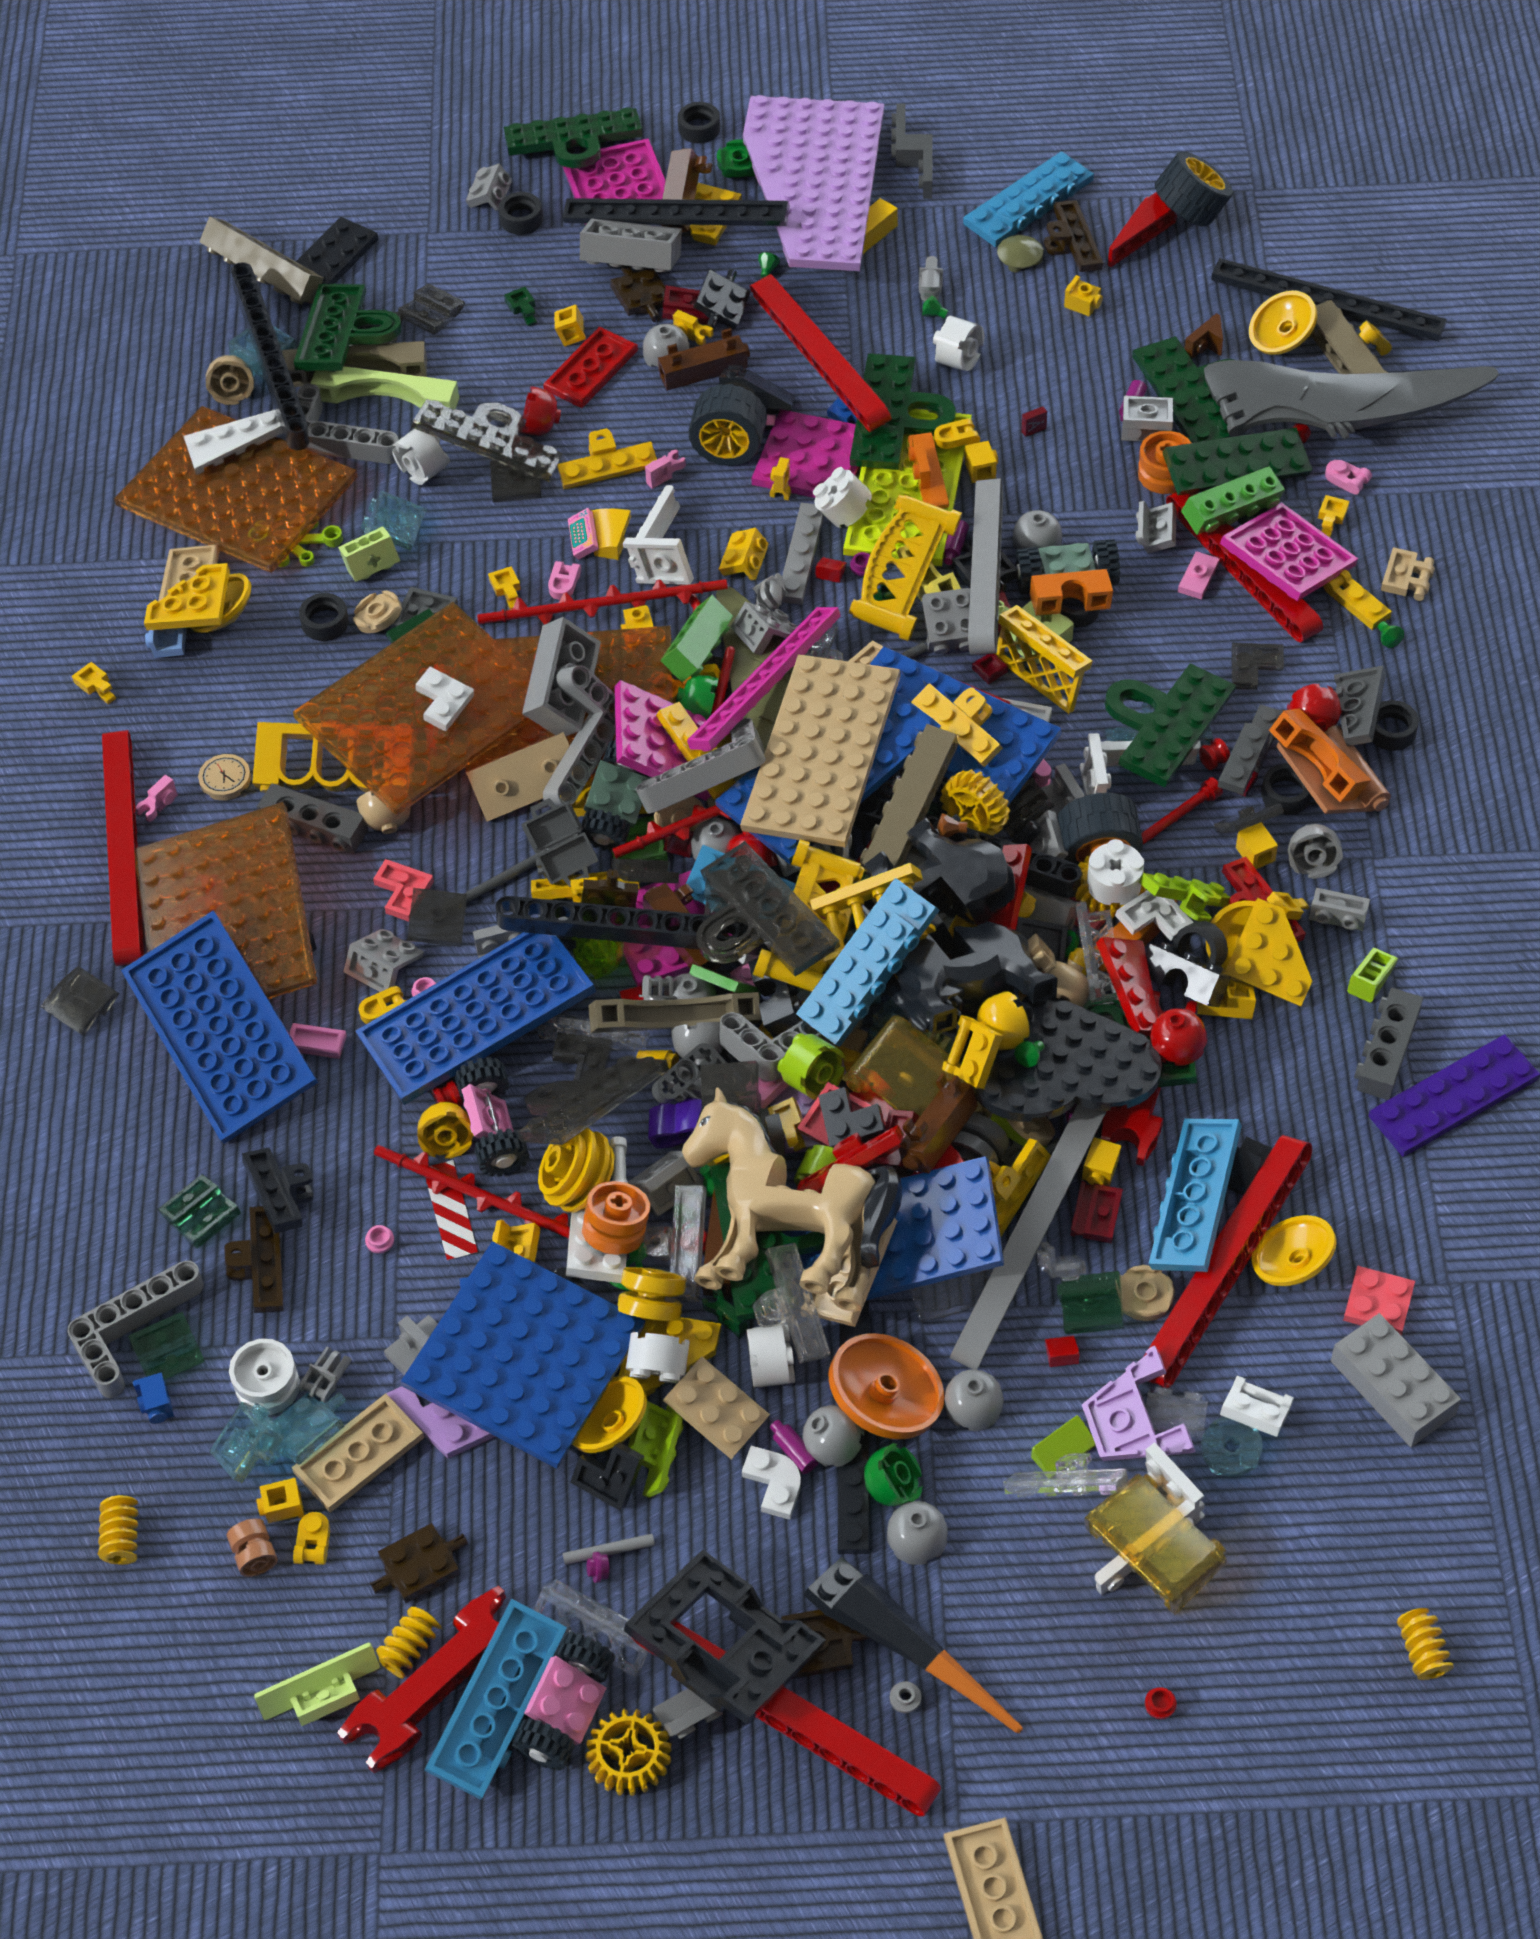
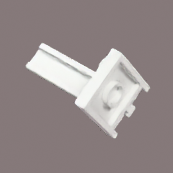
M672 485L665 486L636 538H626L623 542V547L628 549L630 555L628 559L630 566L635 569L637 574L636 583L655 584L656 580L661 579L664 584L688 585L694 579L681 539L663 538L680 508L679 502L675 500V490Z
M1099 733L1088 734L1089 747H1085L1083 752L1085 762L1080 763L1085 795L1106 793L1107 789L1111 788V775L1106 773V767L1119 766L1120 757L1132 741L1101 742ZM1200 740L1182 765L1195 764L1201 746Z
M1155 1442L1145 1450V1464L1148 1472L1146 1476L1156 1488L1161 1486L1168 1494L1166 1496L1168 1501L1175 1509L1096 1573V1589L1101 1595L1108 1590L1110 1592L1115 1591L1124 1582L1123 1578L1131 1571L1136 1573L1141 1570L1148 1562V1557L1155 1552H1163L1170 1545V1539L1178 1533H1186L1194 1523L1197 1524L1205 1517V1514L1202 1512L1204 1503L1201 1501L1204 1495Z

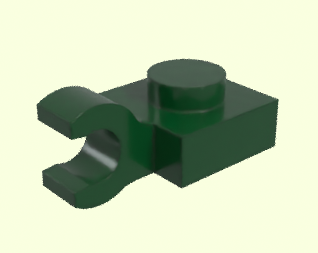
M526 287L504 294L505 302L514 315L522 313L524 321L528 326L537 323L533 314H536L534 310L536 307L535 299Z
M712 1290L713 1297L717 1301L711 1303L704 1298L702 1300L703 1308L717 1316L718 1322L740 1339L747 1332V1320L738 1322L735 1306L724 1300L721 1290Z

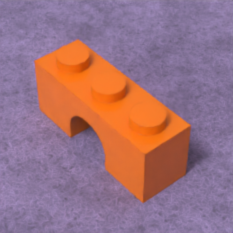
M1107 569L1032 576L1029 594L1035 616L1061 613L1062 600L1065 598L1080 600L1084 605L1085 611L1110 609L1113 588Z

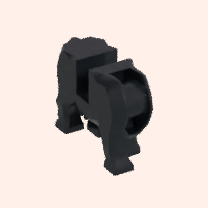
M957 814L951 817L958 822H962ZM925 818L907 831V836L914 847L920 851L921 855L927 857V861L917 867L921 870L923 880L914 883L913 891L940 910L931 922L935 926L936 931L927 935H930L946 954L948 951L953 950V937L938 915L947 911L954 902H957L976 926L985 923L994 913L1014 899L1016 891L1015 877L1012 868L1006 862L1004 854L997 846L981 839H968L963 835L964 833H956L948 838L940 836L938 829L935 830L930 821ZM884 851L878 853L863 866L869 878L892 870L894 867ZM877 899L867 900L862 905L865 918L877 903Z
M987 921L973 928L965 926L954 927L952 960L948 958L930 935L920 940L916 948L910 951L905 959L902 960V967L891 976L885 988V992L906 1013L912 1027L925 1033L930 1031L932 1035L944 1034L954 1042L960 1027L958 1021L962 1013L978 1011L988 998L1003 992H1010L1017 997L1013 1001L1017 1008L1023 1006L1030 1025L1032 1007L1028 1003L1020 1001L1019 991L1022 994L1028 995L1032 1004L1057 997L1058 978L1053 974L1038 971L1035 963L1031 960L1028 941L1021 933L1004 925ZM971 1030L968 1035L965 1047H968L970 1039L972 1037L973 1031Z

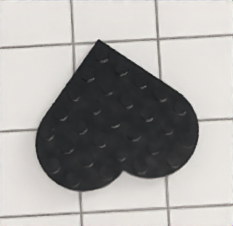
M1027 995L1021 1002L1028 1003L1032 1010L1029 1037L1024 1038V1041L1034 1043L1039 1040L1044 1044V1050L1040 1052V1059L1037 1065L1027 1068L1019 1064L1014 1055L1015 1048L998 1050L984 1089L973 1086L976 1100L979 1104L997 1116L1020 1122H1032V1118L1047 1116L1049 1120L1067 1112L1075 1104L1094 1110L1111 1111V1107L1126 1105L1127 1108H1131L1144 1102L1155 1092L1159 1085L1162 1063L1159 1053L1153 1048L1145 1035L1062 998L1054 997L1032 1004Z

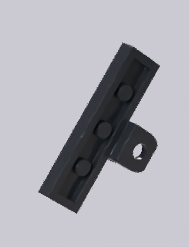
M270 1147L242 1153V1162L274 1233L302 1227V1217L296 1205L309 1202L314 1198L309 1186L313 1182V1175L309 1166L304 1163L281 1167L280 1171ZM296 1173H303V1174H304L303 1176H300V1177L295 1176ZM297 1191H304L305 1193L297 1194Z

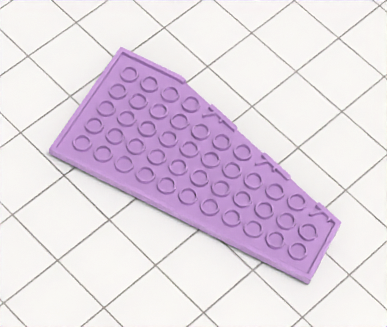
M763 95L750 96L743 131V142L747 147L759 186L762 188L765 199L788 201L790 204L787 226H774L781 239L789 267L860 271L884 104L876 102L862 103L851 100L832 101L830 99L811 100L809 98L793 99L787 97H765Z

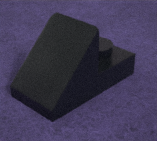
M1246 1136L1241 1147L1236 1149L1227 1188L1244 1196L1272 1151V1148Z

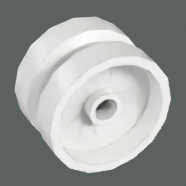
M257 1339L248 1342L236 1351L230 1361L229 1375L238 1401L249 1412L256 1415H273L282 1412L293 1404L299 1394L300 1378L292 1354L283 1343L273 1339Z

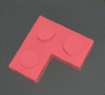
M385 859L373 878L374 885L394 892L384 907L386 914L408 922L411 921L434 883L433 875Z

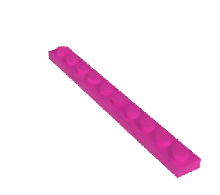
M817 607L687 740L689 748L705 752L715 749L717 744L730 733L738 722L743 720L744 716L757 705L761 698L769 693L770 689L783 678L790 668L794 667L798 654L805 655L815 642L819 641L820 637L841 617L838 607Z

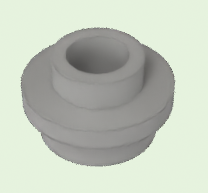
M900 1682L891 1689L890 1703L900 1713H911L921 1703V1692L911 1682ZM907 1692L911 1695V1698L903 1700L900 1698V1695Z

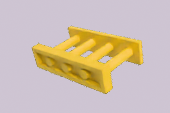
M908 863L810 900L812 910L823 917H827L835 950L834 953L823 956L824 961L832 965L845 947L837 916L840 913L839 911L851 908L856 929H858L865 919L862 907L865 901L874 898L878 902L894 878H897L913 890L914 883L923 880L921 870ZM930 923L919 940L925 939L928 936L927 934L936 931L935 926Z

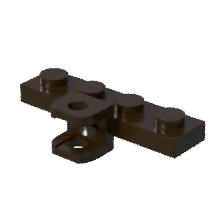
M1077 200L1055 202L1053 210L1058 221L1047 224L1046 229L1050 236L1045 237L1043 242L1047 253L1051 255L1069 254L1070 249L1080 272L1102 270L1103 260ZM1051 244H1057L1058 247H1053Z
M262 1206L249 1207L251 1240L232 1241L224 1246L226 1277L231 1280H253L254 1313L284 1311L280 1232L274 1233Z

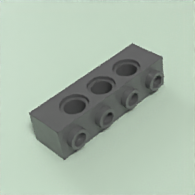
M273 783L257 805L260 820L266 826L285 830L291 835H300L314 843L326 844L341 852L346 851L354 854L368 832V827L365 825L361 813Z
M1392 987L1388 997L1382 996L1378 1012L1382 1013L1380 1019L1374 1018L1370 1034L1374 1035L1373 1040L1366 1041L1362 1056L1366 1057L1365 1062H1359L1354 1078L1359 1079L1357 1091L1386 1100L1390 1099L1421 1010L1423 997Z

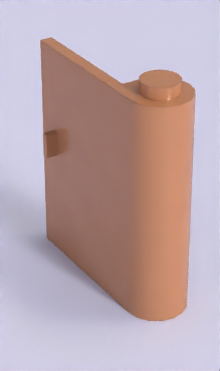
M1340 726L1329 727L1324 733L1371 779L1355 800L1339 802L1322 785L1324 781L1323 775L1312 761L1299 752L1286 748L1281 742L1277 743L1276 747L1325 814L1381 811L1388 806L1391 798L1390 793L1355 746L1346 745Z

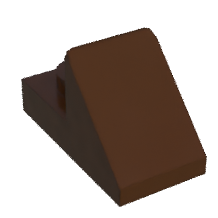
M1216 313L1186 337L1185 350L1191 359L1198 354H1202L1206 348L1219 356L1222 355L1223 333L1220 315Z

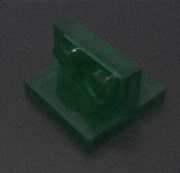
M1119 1271L1061 1277V1284H1057V1295L1063 1308V1327L1066 1335L1124 1328L1121 1276Z

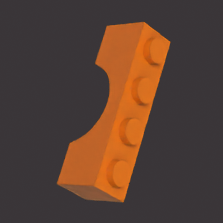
M1300 708L1283 711L1269 729L1286 748L1299 752L1317 766L1324 778L1322 785L1339 802L1355 800L1371 781Z

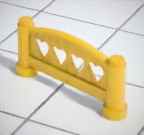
M899 495L894 509L898 510V514L886 526L870 554L864 573L861 599L853 600L849 614L853 615L854 618L899 634L900 639L909 642L918 619L909 615L943 533L951 536L955 535L962 512L954 509L950 512L908 495ZM906 522H912L923 536L904 538L900 533L905 530L904 524ZM901 542L906 545L913 554V557L895 559L891 554L896 551L895 545ZM893 563L904 575V578L886 580L882 575L887 572L886 566ZM884 584L895 596V599L876 601L873 596L878 593L877 586Z
M800 839L791 865L800 867L801 870L773 952L761 949L753 975L764 978L765 975L812 992L830 965L824 961L823 956L835 952L827 919H822L810 906V900L826 894L817 883L837 881L840 884V887L836 889L838 890L852 885L855 881L860 882L864 868L860 866L861 863L809 846L810 842ZM851 908L843 909L837 915L843 940L850 925ZM823 925L826 929L821 934L823 940L820 942L814 941L802 927ZM815 947L818 950V954L814 955L815 963H806L795 949Z

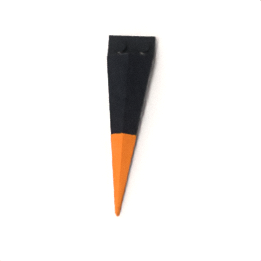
M843 1557L839 1558L803 1594L826 1616L875 1640L923 1668L969 1698L1014 1732L1020 1733L1022 1731V1726L868 1574L863 1576Z

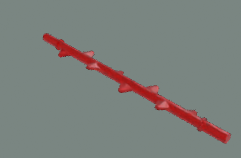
M658 579L652 590L621 594L615 585H610L606 596L574 601L568 593H563L559 603L527 607L521 598H517L512 610L502 609V611L477 614L478 624L538 616L545 625L550 623L553 614L584 610L590 618H593L599 607L631 603L635 608L644 606L647 600L676 596L683 604H688L692 594L701 593L702 595L704 592L728 589L727 579L667 587L661 579Z
M697 804L693 806L691 816L663 828L653 821L648 822L646 835L637 836L636 839L615 847L612 851L617 859L638 849L643 850L645 846L674 834L686 841L689 839L690 827L718 815L728 819L732 818L716 805L706 809Z
M377 1145L374 1150L375 1156L396 1164L398 1168L403 1167L431 1179L432 1192L434 1194H439L447 1187H450L477 1199V1211L481 1213L494 1206L524 1219L525 1224L536 1223L539 1227L569 1239L570 1226L568 1225V1214L562 1213L556 1218L551 1219L522 1206L520 1192L516 1191L504 1199L476 1187L475 1175L473 1173L458 1179L430 1167L429 1154L426 1152H422L414 1159H411L404 1153L399 1154L381 1145Z

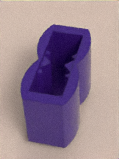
M687 1098L677 1104L661 1103L650 1108L648 1139L655 1148H670L685 1143L693 1133L697 1125L699 1113L705 1103L701 1099Z

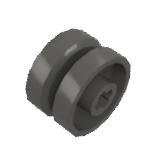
M974 1112L950 1145L959 1152L964 1161L986 1156L989 1161L998 1164L1009 1147V1139L1006 1132L996 1122Z

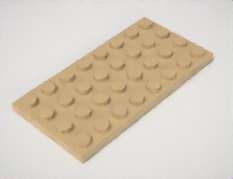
M798 654L764 754L766 761L760 765L740 824L742 831L795 840L803 839L808 842L846 848L900 680V669Z

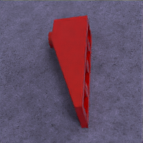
M1156 192L1141 202L1109 247L1108 266H1114L1176 223L1177 214L1161 200Z

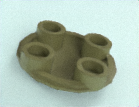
M1015 235L1004 239L999 244L997 254L1011 272H1020L1023 268L1041 264L1044 250L1041 243L1035 238L1026 235Z

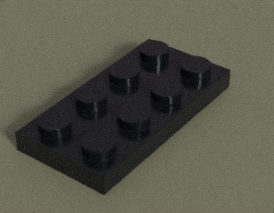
M340 217L296 262L324 278L322 284H335L379 240L378 233Z

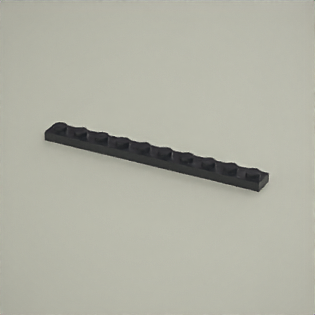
M566 198L562 218L565 223H588L591 219L636 224L787 226L790 204L788 201Z
M1219 258L1211 276L1212 281L1271 297L1286 291H1300L1307 294L1315 305L1332 300L1336 307L1342 310L1345 317L1364 322L1367 320L1371 324L1438 342L1446 326L1447 319L1222 258Z
M869 1300L865 1301L855 1327L839 1323V1348L855 1336L869 1334ZM865 1429L864 1435L861 1434L859 1441L862 1445L860 1451L851 1461L838 1467V1554H868L869 1492L865 1486L864 1471L865 1465L869 1460V1432Z

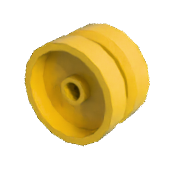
M625 1267L622 1272L621 1284L632 1291H625L619 1294L618 1311L646 1319L678 1321L681 1318L683 1304L672 1297L685 1293L687 1278L659 1269Z

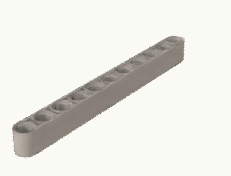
M1001 478L976 481L968 644L971 656L997 653L1003 517V486Z
M1077 1105L1002 1252L1004 1266L994 1268L950 1355V1359L970 1369H978L1107 1111L1094 1110Z

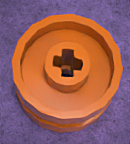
M1158 431L1146 437L1140 446V461L1138 464V477L1142 485L1150 491L1159 494L1175 493L1176 489L1162 452L1165 447L1190 444L1191 441L1181 433L1173 431Z
M619 1181L603 1182L593 1187L588 1194L582 1224V1234L585 1241L594 1249L607 1254H628L638 1249L644 1241L646 1224L650 1213V1202L647 1195L638 1187Z

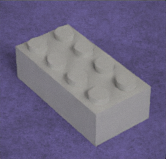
M591 219L580 232V260L587 261L588 264H600L602 262L609 263L612 267L628 265L637 270L654 268L657 272H667L673 268L681 256L682 229Z
M564 617L543 625L522 714L555 735L564 732L565 736L581 731L585 711L559 688L556 678L561 669L578 665L585 666L594 674L601 642Z
M1380 1313L1334 1345L1331 1362L1410 1447H1413L1456 1415L1461 1398Z

